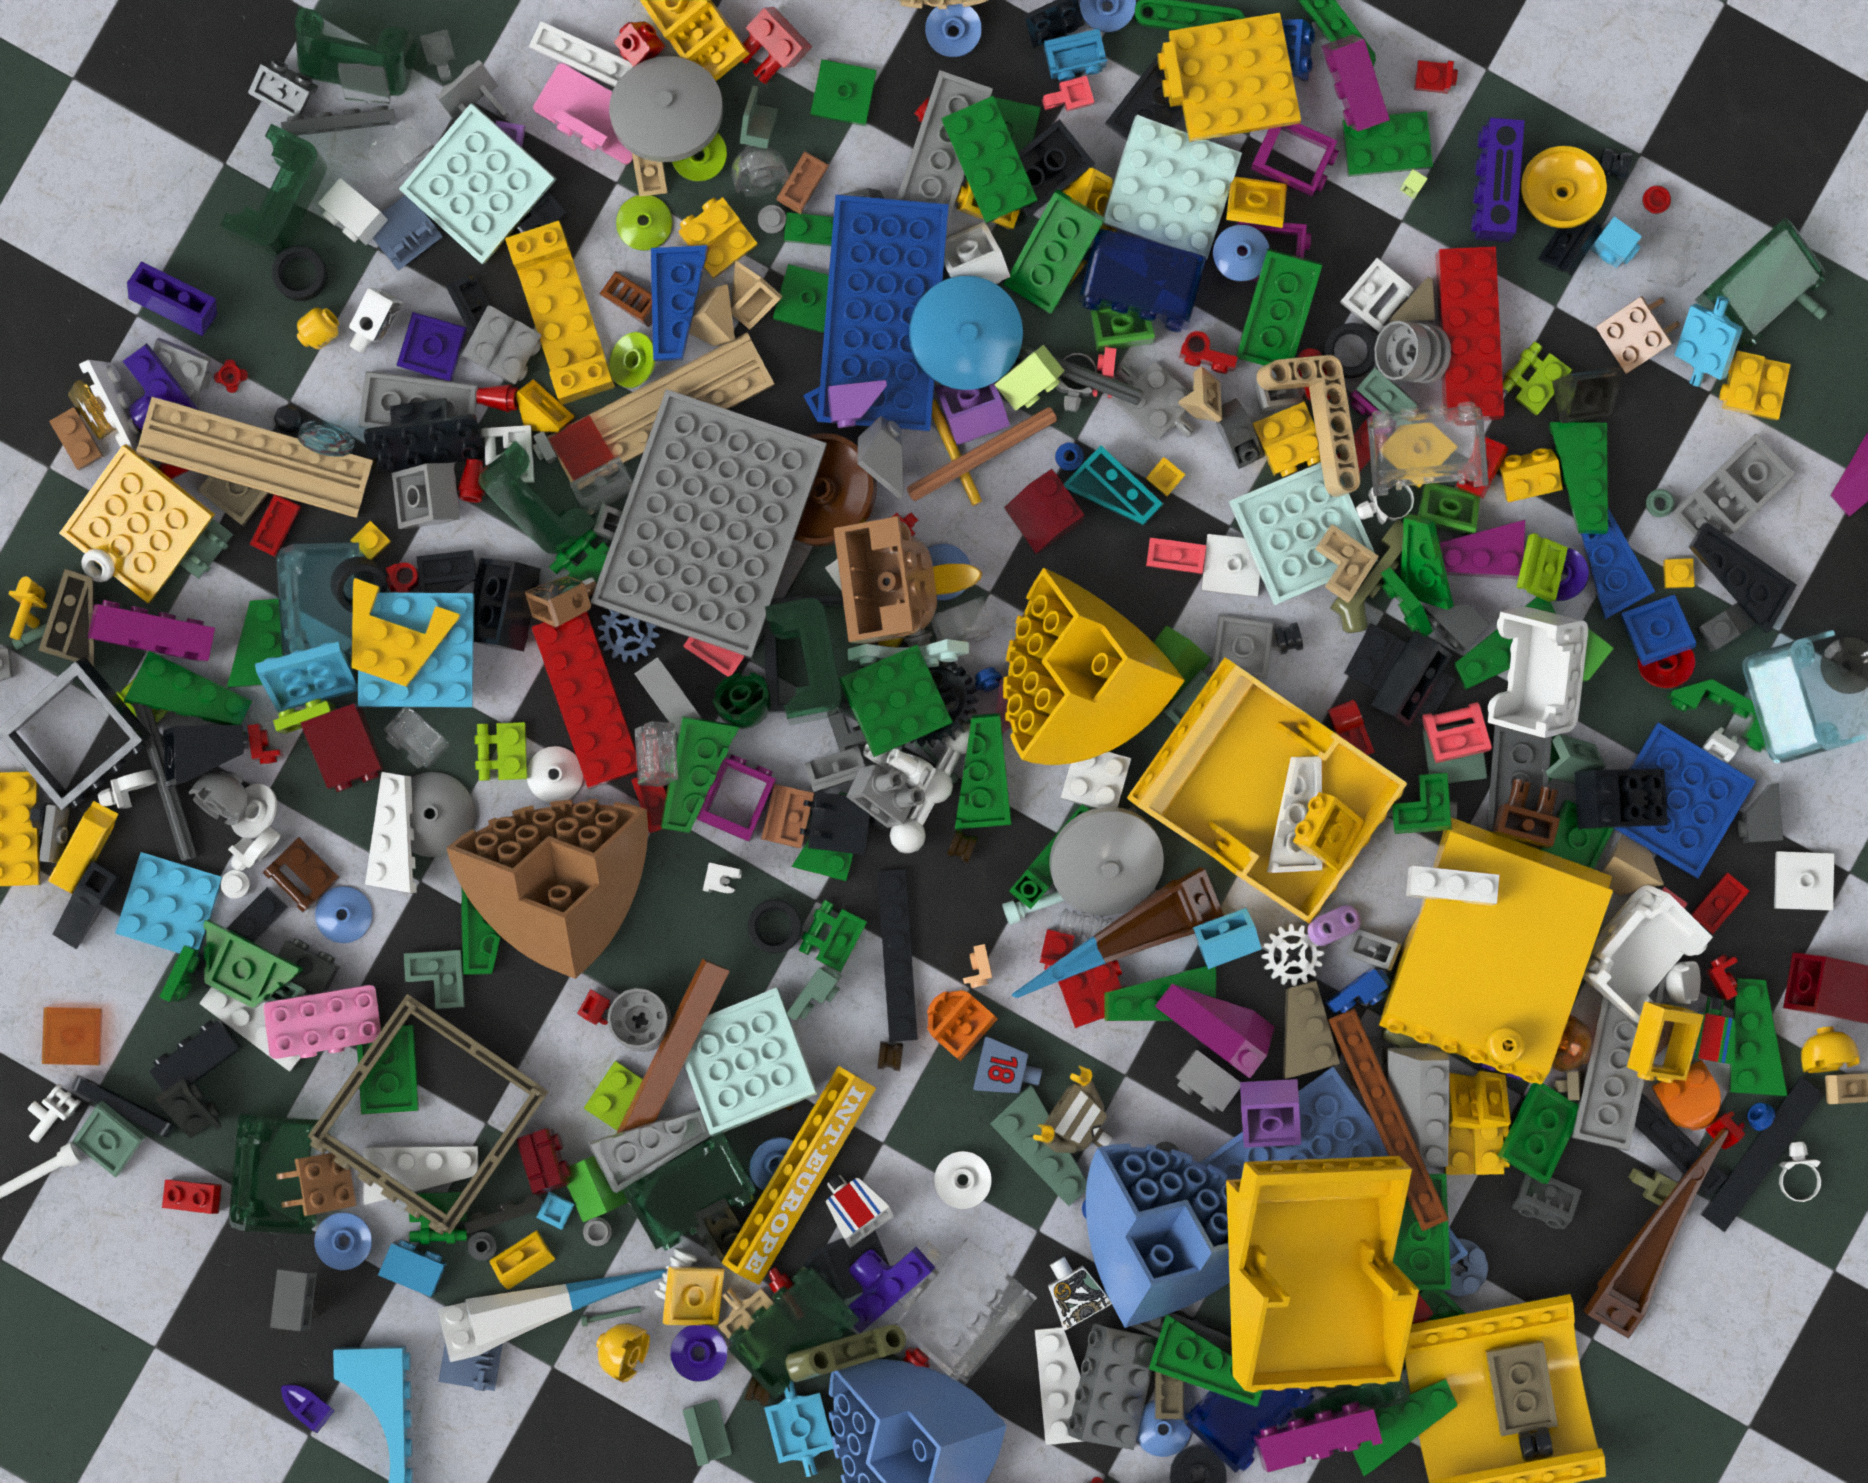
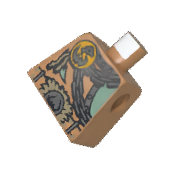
M564 576L525 591L532 617L554 627L590 610L591 603L589 597L593 595L597 584L592 577L579 581L572 577Z

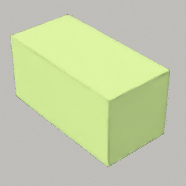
M1412 169L1401 186L1400 191L1415 199L1428 178Z

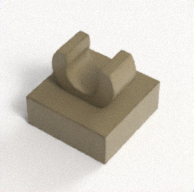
M1568 1071L1567 1080H1554L1556 1092H1568V1100H1581L1584 1071Z

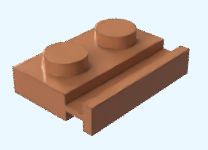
M774 784L761 839L802 849L805 835L800 834V828H807L811 807L803 806L804 800L813 801L814 793Z

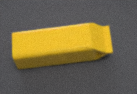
M93 801L84 813L48 881L73 894L92 861L95 862L114 828L119 814Z

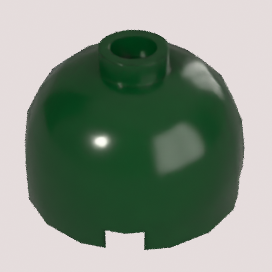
M750 672L751 676H742L741 673L733 674L725 678L716 687L715 699L713 698V704L723 722L737 725L739 729H747L760 724L767 717L771 707L770 691L763 677L756 673Z

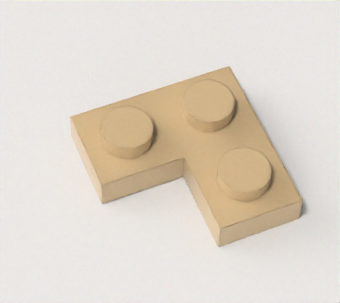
M1333 524L1327 529L1315 548L1316 551L1338 565L1325 588L1349 603L1379 556Z

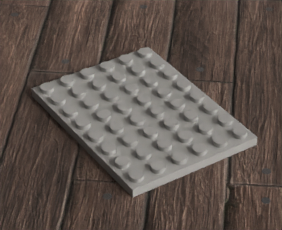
M666 389L590 603L753 658L827 443Z

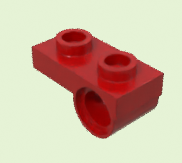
M1193 331L1188 334L1179 354V358L1184 359L1183 363L1194 367H1200V364L1212 366V371L1221 374H1227L1228 370L1234 371L1237 356L1209 350L1210 340L1204 332ZM1193 339L1201 340L1204 344V350L1201 352L1192 351L1189 347V342Z
M403 562L385 568L388 573L386 580L391 592L412 593L411 590L418 586V570L413 565ZM405 569L412 570L413 579L407 584H402L399 581L400 573Z
M1354 700L1327 710L1337 735L1366 755L1375 753L1365 729L1361 713Z
M165 1179L162 1208L219 1214L222 1185Z

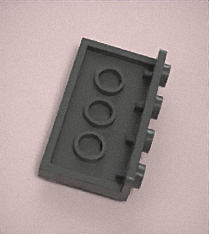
M1100 1324L1092 1326V1330L1088 1335L1085 1359L1081 1365L1079 1385L1075 1391L1072 1415L1068 1420L1069 1436L1085 1442L1134 1450L1152 1374L1149 1366L1159 1338L1110 1328Z

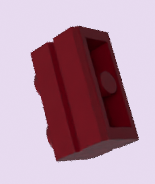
M545 1128L516 1139L533 1194L541 1195L570 1184L568 1177L572 1173L567 1160H562L560 1150L563 1149V1143L559 1133L554 1134V1130Z

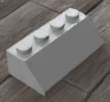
M1439 1047L1388 1048V1084L1425 1167L1448 1166L1449 1057L1447 1052Z

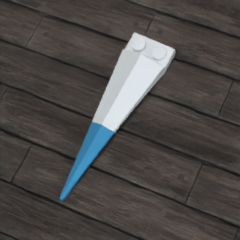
M661 1269L465 1299L464 1303L438 1308L449 1360L453 1362L479 1356L506 1341L572 1311L662 1278L666 1270Z

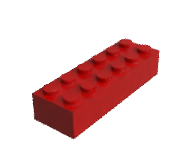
M1496 247L1439 249L1435 255L1439 327L1447 334L1451 344L1449 366L1441 377L1443 421L1500 420L1504 416Z
M588 611L557 627L545 622L532 626V631L587 788L593 789L644 771Z

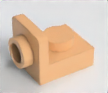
M983 944L974 946V953H969L973 970L979 969L980 974L963 978L964 984L970 983L971 988L987 985V979L992 978L986 947Z

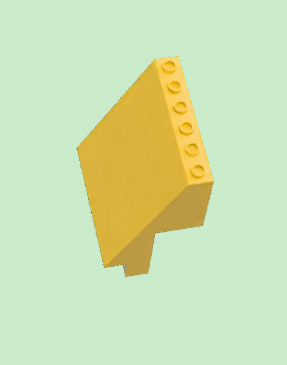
M1224 657L1127 799L1214 857L1235 875L1310 924L1312 919L1320 913L1322 905L1328 896L1336 890L1342 876L1353 866L1354 859L1361 849L1369 843L1371 835L1377 826L1385 820L1387 812L1393 803L1401 797L1407 783ZM1291 757H1320L1322 759V793L1336 797L1365 821L1339 871L1331 869L1322 862V870L1267 872Z
M1451 817L1452 830L1443 831L1433 868L1499 875L1497 904L1490 906L1463 903V901L1423 898L1419 915L1404 940L1379 1026L1387 1028L1392 1033H1401L1412 1037L1417 1042L1437 1046L1447 1053H1456L1467 1057L1474 1063H1483L1494 1067L1499 1072L1510 1073L1523 1078L1529 1083L1541 1085L1550 1072L1613 892V890L1609 889L1612 876L1515 840L1492 834L1493 832ZM1503 1027L1519 1031L1524 1037L1526 1044L1522 1058L1510 1065H1500L1493 1062L1487 1055L1485 1048L1489 1034Z
M1400 1156L1245 1162L1241 1179L1226 1180L1233 1377L1245 1391L1258 1392L1259 1390L1269 1389L1282 1391L1285 1388L1309 1389L1317 1386L1332 1388L1337 1385L1350 1384L1360 1386L1365 1383L1386 1384L1388 1382L1400 1381L1419 1289L1393 1263L1412 1168Z

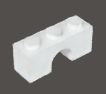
M1411 866L1408 870L1406 897L1433 900L1449 899L1463 901V903L1492 906L1497 904L1499 875Z

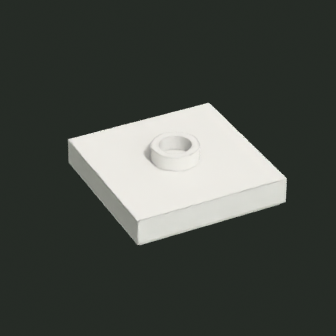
M1207 534L1201 591L1258 597L1260 572L1245 538Z
M1777 851L1775 853L1774 909L1833 910L1834 853Z

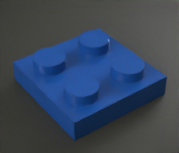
M1675 594L1621 613V619L1642 666L1696 647V641Z

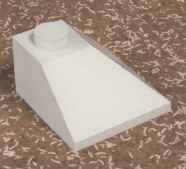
M985 222L946 238L944 266L951 278L976 276L998 284L1010 277L1002 252Z

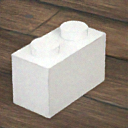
M341 178L318 203L325 210L322 215L334 226L339 222L345 227L342 232L354 243L359 239L367 245L388 221L376 207Z

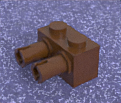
M1513 779L1509 801L1499 806L1492 834L1546 849L1552 847L1560 822V818L1552 815L1559 791L1556 789L1550 790L1549 787L1542 786L1536 811L1527 810L1525 804L1531 783L1527 781L1522 783L1523 780Z

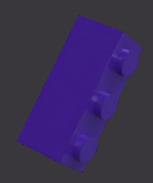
M142 261L127 282L129 300L201 336L205 334L217 316L216 298Z

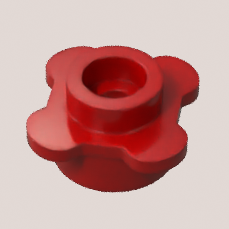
M231 359L226 360L219 372L214 374L215 382L222 383L229 393L237 392L239 384L248 378L247 371L238 368L236 362ZM229 374H233V375H234V377H233L232 379H229L228 376H229Z

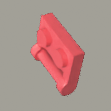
M1478 702L1471 703L1469 707L1436 715H1432V713L1422 715L1423 725L1428 735L1435 763L1491 751L1492 746ZM1472 718L1474 722L1473 724L1437 732L1436 728L1438 725Z

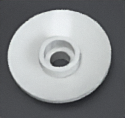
M553 746L544 748L533 756L527 768V782L531 791L543 801L569 800L579 791L583 782V773L577 756L573 752L563 747ZM552 769L559 771V777L555 780L549 777V772Z
M253 784L245 788L248 797L247 807L237 823L231 825L234 832L240 837L246 839L258 837L270 827L275 818L277 799L273 790L264 784Z
M965 1151L955 1152L945 1157L938 1165L934 1184L939 1197L946 1204L958 1209H967L980 1204L986 1198L991 1187V1173L985 1161L978 1155ZM961 1174H965L968 1177V1183L965 1185H960L957 1182V1178Z

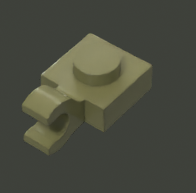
M1634 1167L1628 1178L1632 1179V1182L1645 1188L1644 1198L1659 1206L1679 1183L1658 1171L1651 1178Z

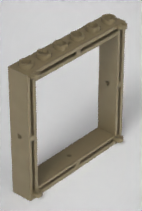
M407 994L307 1137L312 1140L310 1145L324 1154L328 1150L336 1157L333 1161L344 1169L348 1170L351 1166L360 1172L357 1178L367 1185L372 1186L373 1183H376L382 1187L381 1194L394 1203L399 1199L407 1204L404 1209L417 1219L423 1215L431 1222L428 1226L440 1235H443L444 1232L450 1234L549 1091ZM411 1014L529 1094L527 1100L448 1214L328 1133Z

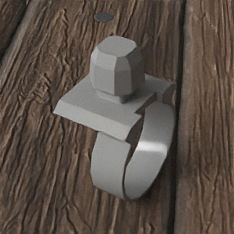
M1073 353L1066 356L1063 359L1066 360L1073 356H1081L1083 358H1086L1092 363L1095 372L1097 373V368L1094 361L1087 355H1084L1082 353ZM1060 376L1058 377L1060 383L1056 386V390L1060 393H1068V396L1064 397L1065 411L1077 412L1081 403L1079 396H1091L1093 393L1090 387L1082 390L1071 389L1061 381Z

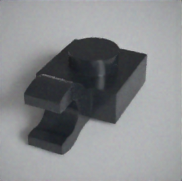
M548 191L528 212L531 216L522 222L517 229L519 233L560 221L567 215V212Z

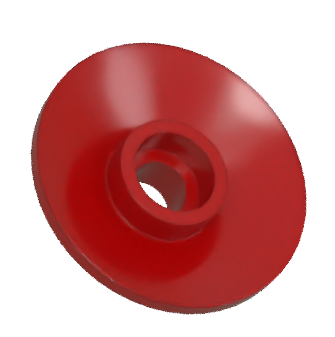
M1692 649L1644 666H1642L1638 657V669L1641 676L1648 683L1656 687L1672 688L1685 683L1691 677L1695 669V656ZM1664 665L1671 666V668L1669 669H1663L1661 667Z

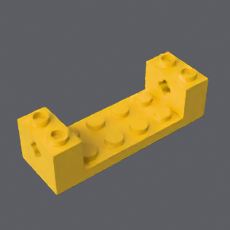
M556 221L505 238L536 330L541 334L540 342L550 369L549 374L561 405L615 388L560 222Z

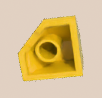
M1089 168L1062 192L1103 216L1113 180L1100 171ZM1103 224L1096 237L1113 241L1117 229Z

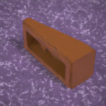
M615 271L599 294L640 323L650 327L652 324V293ZM623 283L624 286L619 291L617 296H613V293L615 292L619 284ZM630 289H632L633 292L630 294V296L628 297V299H627V300L625 301V303H624V302H623V299L625 298V296L627 295V293L630 291ZM642 296V299L635 307V309L632 308L635 302L638 300V298Z

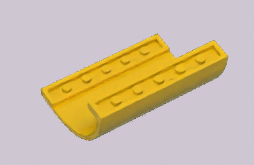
M1571 1294L1411 1325L1405 1353L1410 1393L1446 1378L1458 1404L1452 1411L1419 1435L1429 1483H1575L1606 1477L1605 1456L1602 1448L1598 1449L1580 1370L1574 1329V1306ZM1542 1340L1558 1426L1548 1428L1553 1456L1543 1457L1538 1455L1532 1460L1524 1461L1518 1433L1506 1436L1500 1435L1485 1350Z

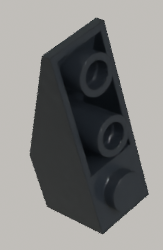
M92 861L73 892L52 935L71 947L78 949L123 877L100 862Z

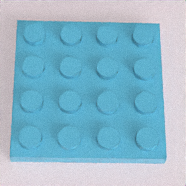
M378 593L371 616L426 634L435 606L458 613L461 617L448 632L442 643L434 650L429 660L408 687L358 671V707L473 708L474 593Z

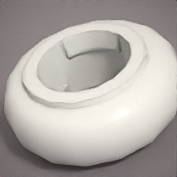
M91 549L83 555L81 561L82 569L87 576L93 578V581L105 582L113 576L115 571L114 562L108 553L101 549ZM94 560L101 565L102 570L95 566Z

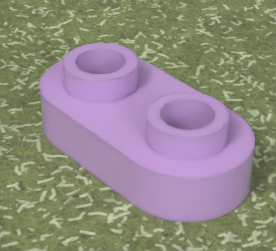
M1341 906L1312 920L1308 925V936L1316 945H1328L1357 931L1361 923L1360 915L1351 906ZM1345 915L1349 917L1350 923L1346 921ZM1323 925L1327 927L1328 933L1323 930Z

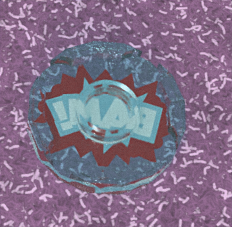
M309 421L300 426L298 441L313 452L332 457H343L351 454L353 451L355 439H352V434L339 425L323 422L321 426L315 425L316 421Z

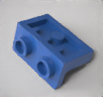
M1303 19L1282 20L1292 76L1302 81H1308L1309 73L1313 68L1311 45L1315 42L1313 26Z

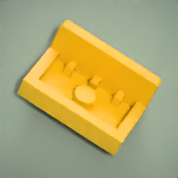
M1174 41L1163 43L1161 53L1157 54L1159 69H1164L1166 79L1162 80L1164 97H1169L1170 107L1180 106L1183 100V90Z
M1540 448L1526 455L1507 456L1499 467L1505 499L1508 503L1563 490L1559 461L1552 449Z

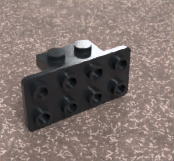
M447 398L390 406L391 425L364 430V439L369 459L373 460L372 470L375 473L409 469L428 463H453L484 457V448L477 417L474 414L449 417Z

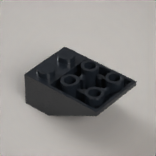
M1664 769L1574 772L1578 829L1668 825Z

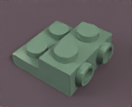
M829 966L825 970L819 967L786 1015L794 1021H797L799 1017L805 1019L814 1007L811 1003L812 999H815L820 1004H823L825 1000L830 1003L840 990L836 984L842 975Z

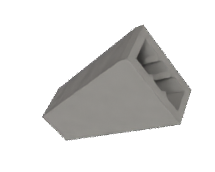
M658 657L635 673L638 680L678 735L682 716L702 719Z

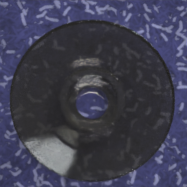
M1845 637L1832 642L1825 649L1821 657L1820 669L1823 679L1832 689L1844 694H1854L1868 687V644L1858 638ZM1844 661H1848L1851 664L1849 672L1844 671L1842 668Z

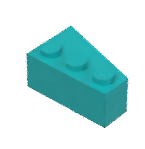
M1102 445L1063 484L1068 491L1143 526L1163 506V503Z

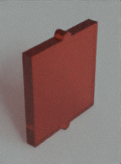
M590 415L573 425L567 424L566 429L549 438L574 482L590 472H597L598 467L614 459L613 454Z

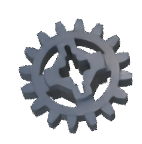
M611 610L609 617L602 615V619L606 624L598 626V629L604 632V635L598 639L600 642H607L603 648L605 652L611 649L614 650L612 653L613 659L622 655L623 662L627 663L629 656H632L634 661L638 662L639 654L642 653L645 657H648L649 654L646 649L648 647L656 648L652 639L660 638L658 633L653 632V629L658 626L646 622L648 628L646 636L641 633V620L630 617L620 621L617 617L622 614ZM618 625L623 628H629L631 625H634L633 630L640 638L628 636L625 639V634ZM611 628L616 630L618 636L615 645L610 636ZM638 643L641 645L635 650H625L630 644Z

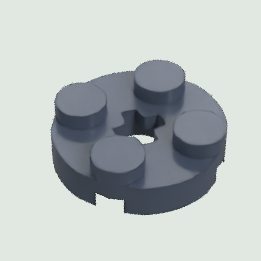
M1457 1238L1468 1252L1462 1258L1463 1265L1467 1266L1466 1271H1461L1460 1275L1456 1276L1455 1270L1450 1266L1451 1289L1442 1291L1453 1296H1465L1475 1293L1484 1283L1488 1273V1262L1485 1253L1475 1243Z

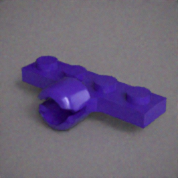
M147 343L123 360V363L145 391V394L134 401L129 407V414L133 422L141 430L143 429L151 397L199 410Z
M917 1246L893 1266L887 1265L876 1251L870 1249L861 1255L849 1268V1273L861 1285L863 1293L851 1302L841 1314L859 1333H862L936 1267Z

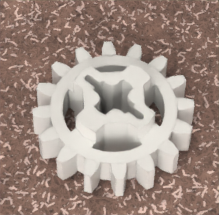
M1289 924L1288 931L1286 932L1282 927H1278V936L1271 933L1268 935L1272 940L1271 944L1263 943V947L1268 949V954L1261 955V958L1268 959L1269 961L1264 966V969L1272 968L1274 972L1271 978L1274 979L1278 975L1281 976V984L1283 985L1288 979H1291L1292 986H1296L1297 979L1299 978L1303 983H1307L1306 975L1310 974L1314 977L1317 975L1313 970L1314 966L1322 967V963L1317 961V957L1324 955V952L1317 951L1316 947L1319 945L1313 943L1308 934H1304L1305 926L1301 925L1298 931H1294L1293 924ZM1287 936L1300 937V939L1293 944H1288L1285 940H1283V938ZM1301 945L1297 953L1299 960H1291L1284 965L1288 958L1286 950H1294ZM1308 945L1311 950L1310 963L1305 959V949ZM1275 947L1280 951V961L1277 965L1274 961ZM1291 966H1297L1302 970L1298 974L1285 973Z

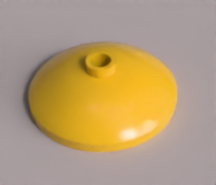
M1571 146L1552 147L1537 154L1525 168L1521 181L1522 199L1528 211L1540 222L1556 228H1572L1592 219L1601 209L1607 190L1606 177L1598 161L1589 153ZM1563 190L1567 193V196L1560 197L1557 192Z

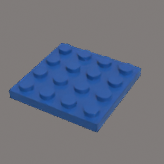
M1656 723L1629 769L1665 770L1668 825L1613 829L1698 879L1756 781L1662 724Z

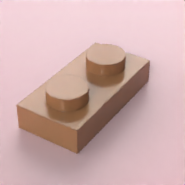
M75 407L49 421L77 470L80 471L104 457Z

